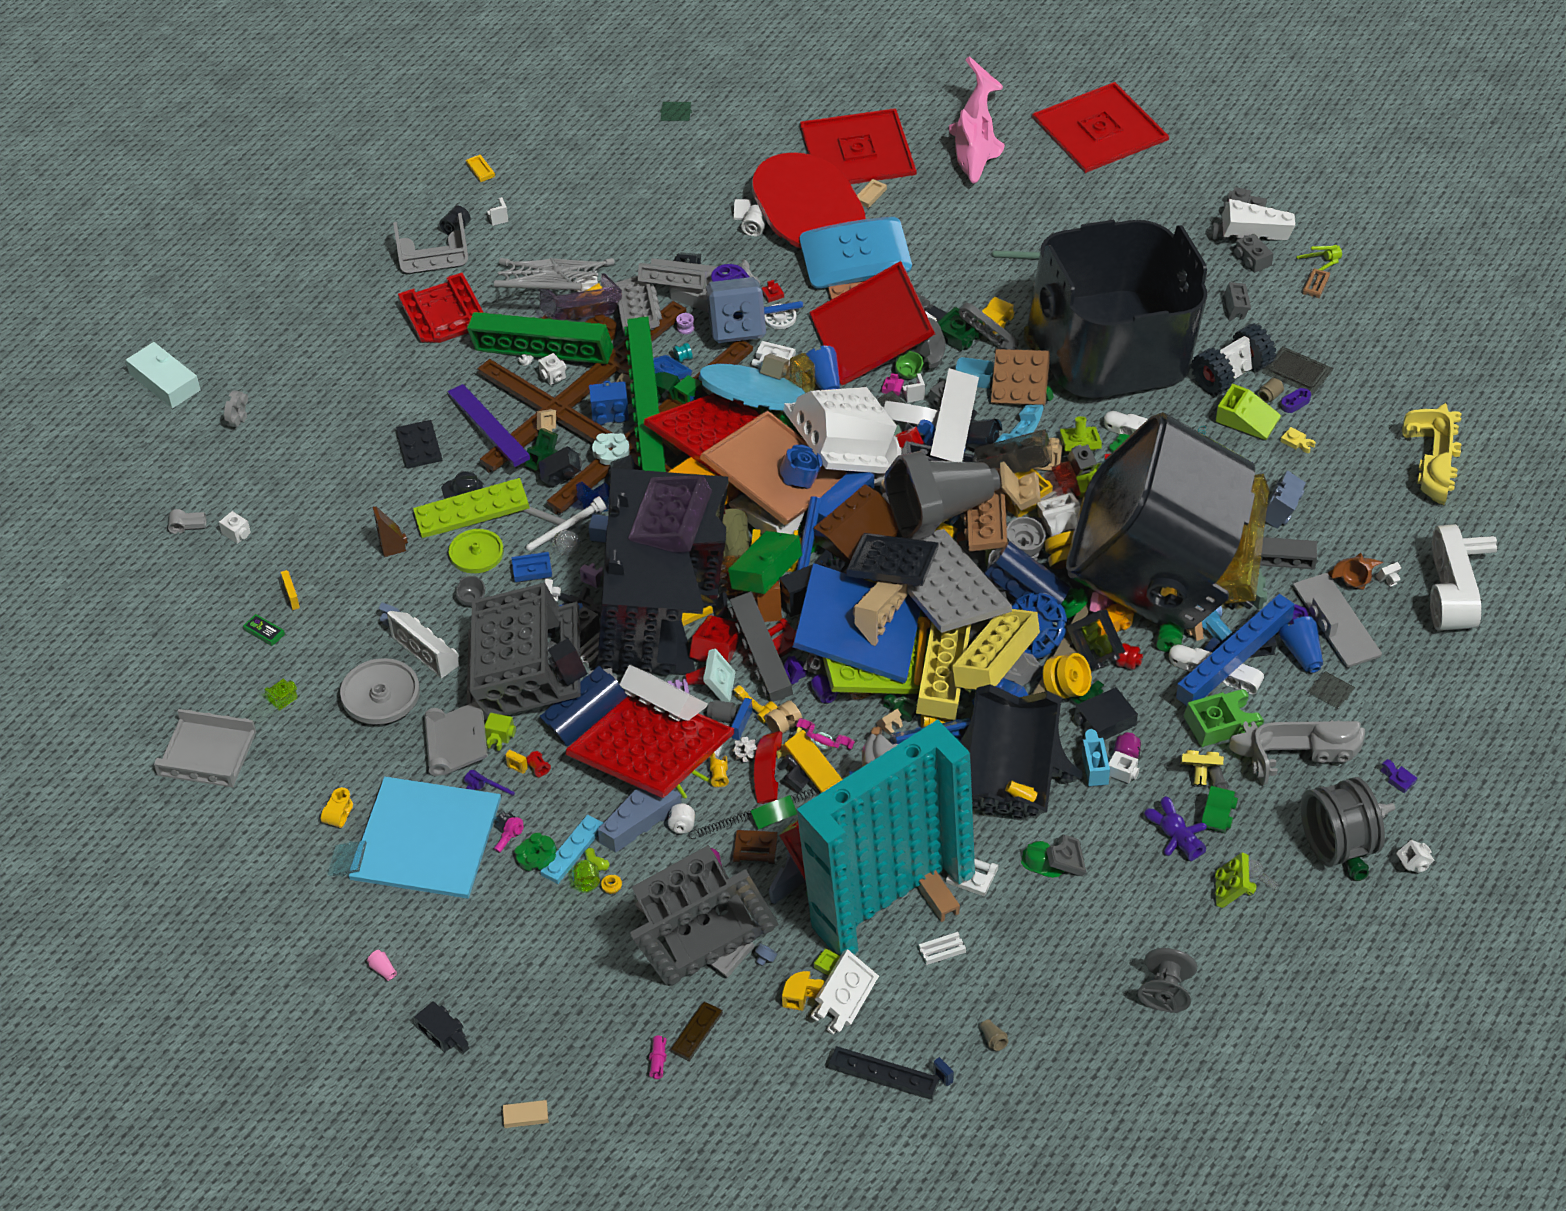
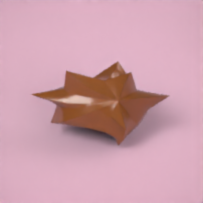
M1359 553L1356 557L1346 558L1337 563L1328 572V575L1332 578L1342 579L1347 587L1353 586L1364 590L1366 584L1371 581L1373 568L1383 562L1371 558H1363L1362 554Z

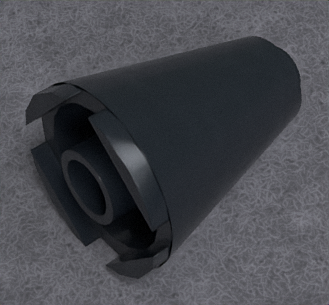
M995 418L971 421L965 446L989 455L997 454L1001 446H995V442L1000 437L999 431H1003L1001 421Z

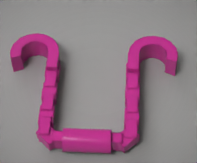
M799 718L796 727H803L808 730L807 736L828 747L838 748L840 744H844L852 749L855 741L844 735H838L834 742L828 737L813 733L815 724L806 719Z

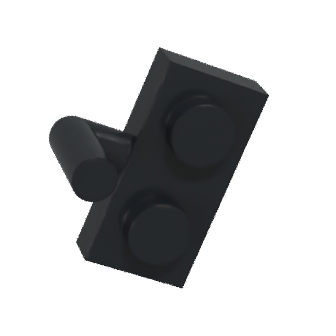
M788 754L777 767L779 770H784L789 764L793 767L784 780L799 793L811 779L794 757Z

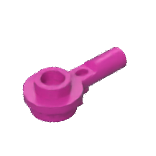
M512 817L507 820L503 828L502 838L494 847L495 851L501 853L512 837L522 833L524 826L521 818Z

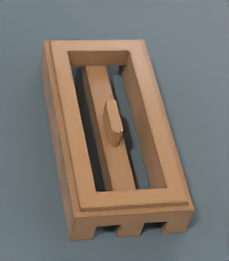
M1313 269L1303 294L1306 295L1308 293L1312 297L1315 295L1316 298L1320 299L1330 273ZM1319 274L1313 288L1309 289L1315 275ZM1324 275L1325 277H1324V279H1323V281H1322V283H1321V286H1320L1319 290L1316 291V289H1317V287H1318V285H1319V283H1320V280H1321L1322 276Z

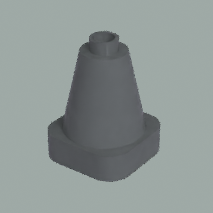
M917 451L898 455L886 471L884 483L901 537L917 540L930 537L940 523L992 499L994 491L1000 488V477L995 468H989L984 462L929 461L924 452Z

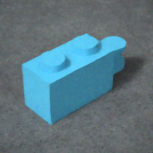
M1089 729L1085 732L1082 748L1088 786L1109 785L1110 767L1104 739L1098 738L1097 732Z

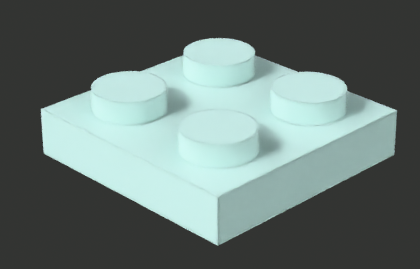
M716 648L711 649L708 652L703 681L721 701L730 702L736 672Z

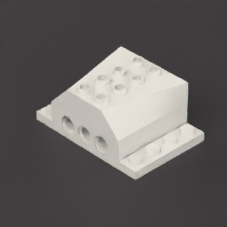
M867 387L809 391L797 397L796 402L792 404L784 403L783 411L809 447L813 449L812 451L816 455L818 453L821 456L822 465L825 469L886 473L890 467L885 455L897 425Z

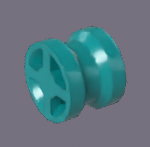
M683 343L680 347H673L674 356L679 363L685 359H693L692 350L688 343Z

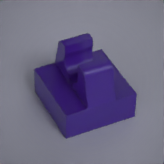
M795 656L788 657L784 665L791 684L798 683L799 679L805 677L808 672L802 668L803 662L798 661Z

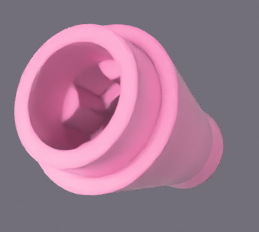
M376 950L368 957L369 967L387 981L397 975L385 952Z

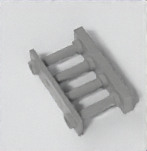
M652 258L651 264L639 263L638 281L706 289V280H711V274L718 266Z

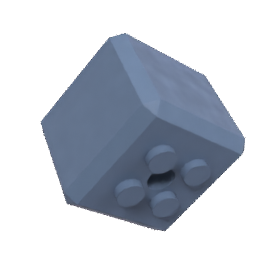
M754 277L709 282L706 286L710 330L713 339L718 343L763 338L766 334L763 294L758 280ZM741 311L743 316L740 319L733 318L734 312Z

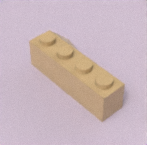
M878 581L863 596L862 600L854 606L855 625L871 645H877V636L883 635L886 622H891L895 610L898 611L905 600L908 584Z

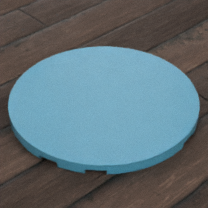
M712 364L703 367L699 375L702 385L711 392L731 401H744V405L756 408L762 406L768 407L769 410H783L784 403L792 404L796 402L797 397L805 394L802 388L785 378L777 379L760 373V369L741 365Z

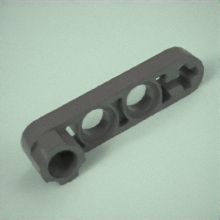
M971 303L963 304L959 310V315L962 319L995 343L998 349H1017L1019 342L1013 335ZM978 320L983 321L985 325H982ZM992 331L997 332L999 336L995 335Z

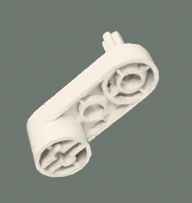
M1456 524L1434 527L1432 551L1441 584L1432 586L1430 609L1433 624L1437 631L1479 627L1481 600L1468 554L1497 552L1496 537L1462 538L1460 529Z

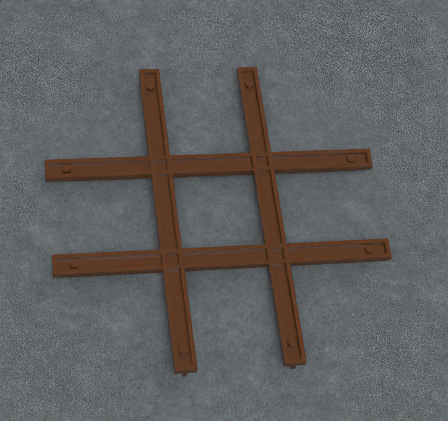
M672 301L660 311L662 319L659 320V326L650 330L651 340H655L672 326L679 314L687 313L686 308ZM552 311L541 317L542 319L565 320ZM629 337L616 348H613L608 364L596 363L555 398L491 359H488L477 370L479 374L537 410H556L557 422L594 443L597 435L612 432L572 409V407L590 393L589 385L601 384L616 371L629 375V369H632V365L628 364L627 357L631 352L627 351L626 341L629 340ZM743 340L736 341L708 365H737L753 351V346ZM700 372L693 378L699 380ZM661 396L666 401L659 406V413L683 404L676 401L675 398L671 400ZM537 412L511 433L523 448L538 436ZM633 427L625 434L626 440L629 443V455H632L638 470H643V467L639 468L638 457L641 456V453L637 452L636 442H640V439L636 438L635 427ZM496 447L480 458V463L486 466L488 473L495 471L508 461ZM595 459L547 500V505L553 508L555 515L562 513L608 475L611 465L602 464L599 459ZM665 464L666 472L672 470V468Z

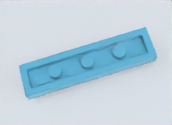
M586 815L555 853V860L541 870V876L559 884L598 836V829L603 822Z

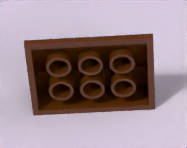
M865 484L813 528L815 543L850 564L864 533L893 537L899 534L890 504L877 491Z

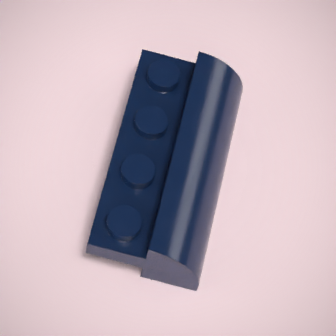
M1011 541L1004 546L997 555V558L985 571L986 576L1017 599L1029 593H1045L1056 598L1057 603L1061 604L1070 590L1068 584ZM1037 602L1033 604V607H1037ZM1049 608L1046 611L1049 613L1052 610V608Z
M600 666L580 681L581 697L554 703L540 715L541 720L567 747L627 697L625 691L610 673H606Z

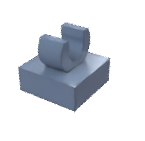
M383 602L378 608L382 612L380 621L386 626H389L387 613L389 611L400 612L398 608Z

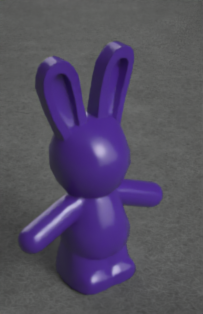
M1165 796L1161 799V806L1166 816L1151 808L1144 811L1147 819L1161 826L1163 832L1172 837L1164 850L1166 856H1170L1177 845L1185 853L1189 861L1197 859L1206 852L1205 844L1193 833L1206 830L1207 825L1199 823L1186 827L1184 819L1176 813L1169 797Z

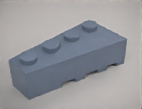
M637 787L598 829L600 844L616 853L637 839V836L643 832L646 833L652 829V826L667 819L670 809L674 805L681 804V794L672 790L667 796L661 798Z

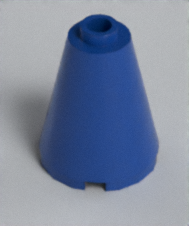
M820 346V350L815 351L814 348L807 352L802 358L803 366L819 389H840L835 349L831 346Z
M1310 616L1294 619V624L1290 626L1285 624L1278 632L1280 639L1306 672H1318L1323 665V658L1315 619L1313 620Z

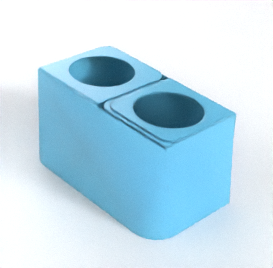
M965 357L958 359L957 371L979 377L977 387L990 389L994 369L992 361Z

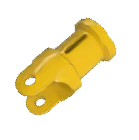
M715 753L710 755L711 784L714 787L727 786L729 783V779L726 776V771L728 770L727 756L724 755L722 760L715 758Z

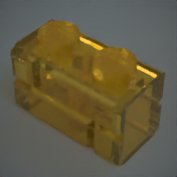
M801 353L790 358V381L807 393L815 390V364L805 353Z

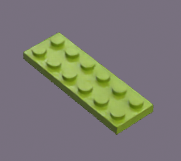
M517 478L413 508L421 537L425 538L526 510L530 507L521 479Z

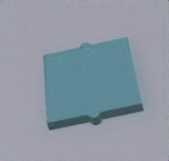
M365 840L358 842L350 841L349 843L336 845L328 875L345 876L349 873L359 872L367 842Z

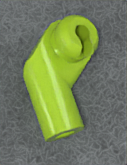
M588 848L584 851L587 865L590 869L597 871L608 870L609 861L597 857L593 848Z

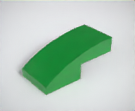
M791 795L753 809L751 813L758 830L797 815V810Z

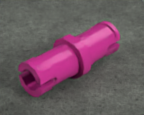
M660 1035L653 1037L652 1052L649 1056L651 1061L649 1076L654 1079H661L663 1077L664 1062L667 1058L665 1053L667 1039L664 1037L662 1042V1036Z

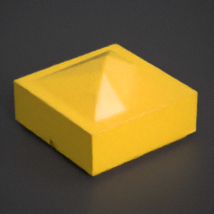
M508 750L505 754L507 767L522 774L525 773L528 769L526 757Z

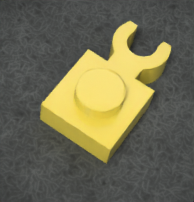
M1292 427L1281 437L1280 441L1294 449L1301 447L1305 453H1310L1311 448L1308 446L1314 448L1316 444L1314 440L1306 439V434Z

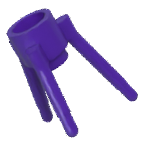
M470 770L465 775L464 781L468 784L466 789H481L487 783L510 795L515 794L508 788L487 779L476 770Z

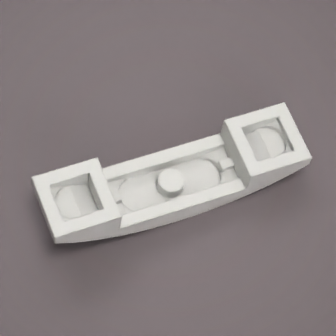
M885 401L884 410L893 422H909L913 425H918L920 420L925 419L930 421L936 429L939 410Z

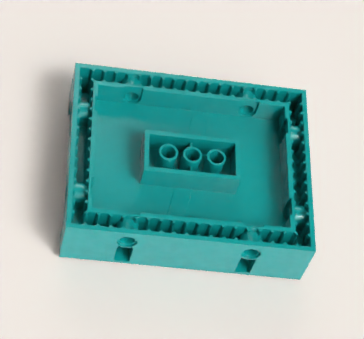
M939 720L934 721L797 808L811 926L827 946L839 956L847 949L854 955L858 952L856 932L858 924L872 918L876 912L889 907L893 901L899 897H904L916 886H920L919 880H925V875L931 872L934 875L936 870L939 874L942 869H945L958 885L970 880L975 875L970 752Z

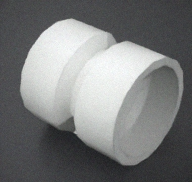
M752 205L748 209L741 225L744 233L749 236H760L767 223L759 205Z

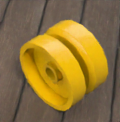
M1074 531L1060 533L1044 541L1046 552L1051 554L1048 557L1051 569L1058 570L1066 567Z
M1079 653L1051 657L1046 661L1043 670L1046 690L1062 697V699L1083 696L1088 693L1091 687L1092 676L1090 666L1085 657Z

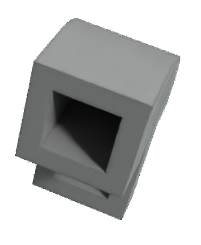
M1023 652L1003 678L1019 685H1024L1040 672L1042 666L1032 654Z

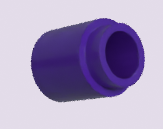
M819 674L812 679V689L822 703H831L836 699L838 692L831 691L827 676Z

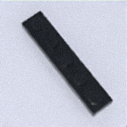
M838 1046L835 1047L829 1062L830 1069L932 1100L939 1084V1077Z

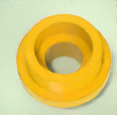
M608 875L602 879L601 887L606 893L615 894L621 889L622 881L616 875Z

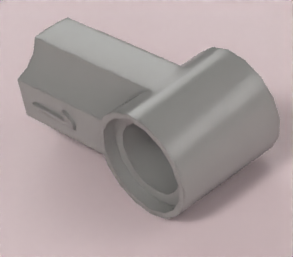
M175 509L169 514L168 530L171 533H183L185 529L206 527L205 512L185 513L183 510Z

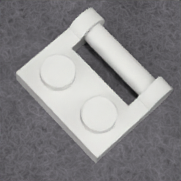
M975 859V868L987 871V875L975 871V875L970 880L964 881L959 885L948 875L946 883L985 896L999 865Z

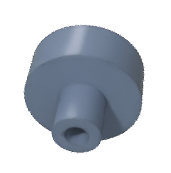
M759 943L755 950L760 955L756 962L763 966L767 960L773 962L778 955L773 949Z

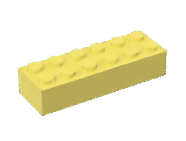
M1012 609V612L993 617L953 665L955 687L976 689L977 687L989 684L997 686L1040 633L1038 612Z
M931 623L917 703V714L952 720L956 719L961 687H955L953 665L967 649L971 624L941 633Z

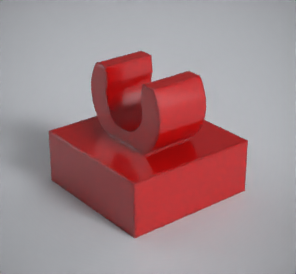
M774 280L768 281L767 286L761 288L768 303L784 298V292L778 283H774Z

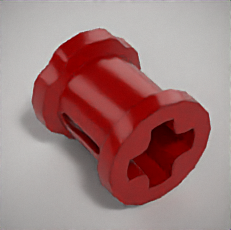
M534 751L526 757L527 765L534 769V774L537 777L548 774L551 765L543 760L541 752Z

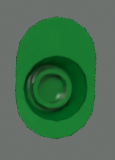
M1036 841L1028 844L1027 848L1024 849L1021 864L1025 869L1052 878L1059 877L1064 872V870L1050 866L1046 850L1050 846L1048 843Z

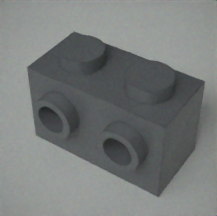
M1255 234L1237 240L1236 256L1241 258L1245 265L1251 268L1254 273L1272 266V251Z

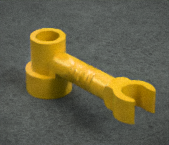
M740 685L733 689L736 692L734 696L739 700L743 701L745 698L752 699V708L758 713L756 715L757 719L763 724L766 723L765 715L773 709H778L777 705L772 701H769L765 706H761Z

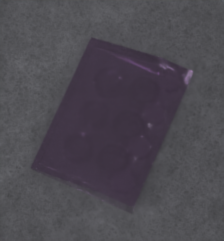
M698 475L651 478L630 532L629 540L671 552L690 551L712 493V489L705 477Z

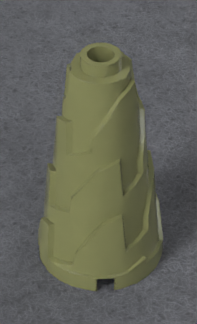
M726 509L723 517V524L726 526V543L723 556L728 568L749 549L748 518L745 512L740 509Z

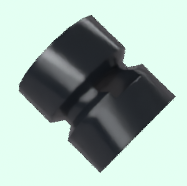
M456 205L440 220V228L445 234L449 235L453 231L460 230L458 213H462L464 227L471 221L470 214L465 208Z

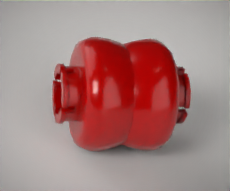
M1122 643L1125 653L1119 655L1120 659L1116 660V665L1134 670L1137 665L1140 666L1142 663L1143 654H1140L1141 649L1138 646Z

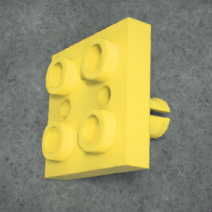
M1186 750L1185 754L1181 755L1180 764L1195 766L1194 784H1200L1201 776V785H1207V767H1221L1224 757L1219 756L1218 752H1207L1206 755H1199V751Z

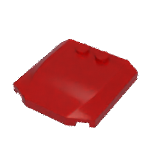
M463 272L446 277L447 282L418 292H415L413 288L398 293V299L420 342L441 343L469 333L467 327L473 313H483Z

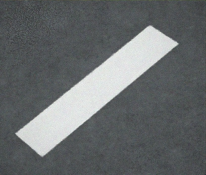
M949 368L930 455L949 461L962 462L979 377Z

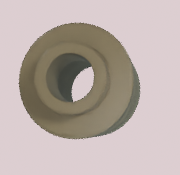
M1271 378L1259 389L1258 397L1265 403L1272 402L1283 393V383L1279 379Z

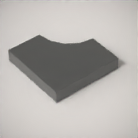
M1063 834L1059 837L1058 846H1049L1046 849L1051 867L1079 876L1087 873L1079 839Z

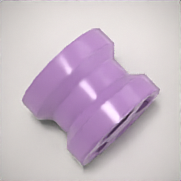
M689 313L679 314L676 318L678 324L677 331L681 334L692 333L694 331V317Z

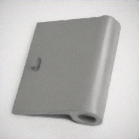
M476 701L447 714L438 708H431L425 712L428 765L431 775H446L488 757L484 715Z

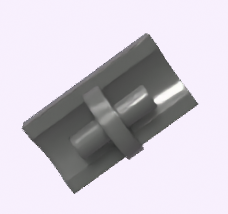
M808 653L802 668L817 675L823 674L827 676L823 657Z

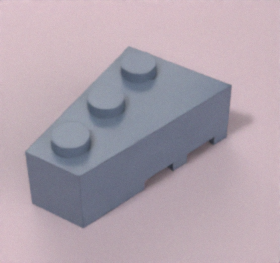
M1287 470L1278 480L1259 517L1275 528H1279L1282 524L1286 525L1304 493L1303 488L1306 482Z

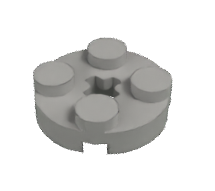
M234 390L229 394L231 396L230 401H226L224 418L225 421H229L228 426L238 427L240 422H245L247 418L245 408L248 402V395Z

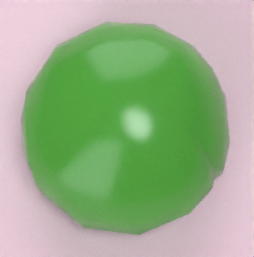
M908 351L903 356L900 355L895 364L897 374L903 379L916 378V374L922 371L923 359L918 353Z

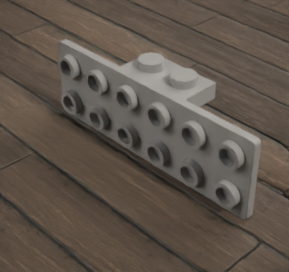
M1328 573L1293 584L1294 589L1346 667H1352L1382 656V652Z

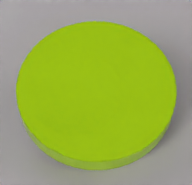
M485 529L465 531L456 536L449 546L451 563L458 570L466 573L475 574L489 571L500 563L504 554L503 543L500 537L494 532Z

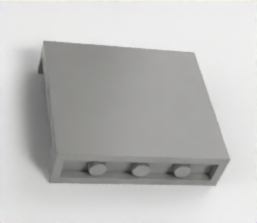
M178 709L177 712L180 719L163 758H156L154 763L157 776L234 787L256 734L254 721L246 718L241 719L227 715L221 716Z

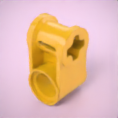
M341 787L334 790L322 811V823L339 828L344 826L353 808V802L350 799L348 789Z

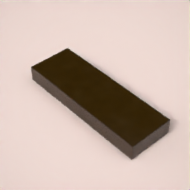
M704 1001L671 1048V1053L690 1062L723 1014V1010Z

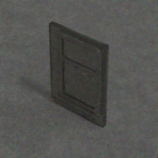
M1282 346L1274 358L1275 361L1266 366L1262 373L1279 379L1281 382L1297 389H1308L1311 395H1314L1334 368Z

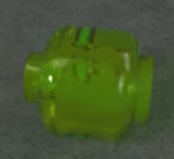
M582 860L573 867V883L578 890L590 892L599 885V869L595 863L589 860Z

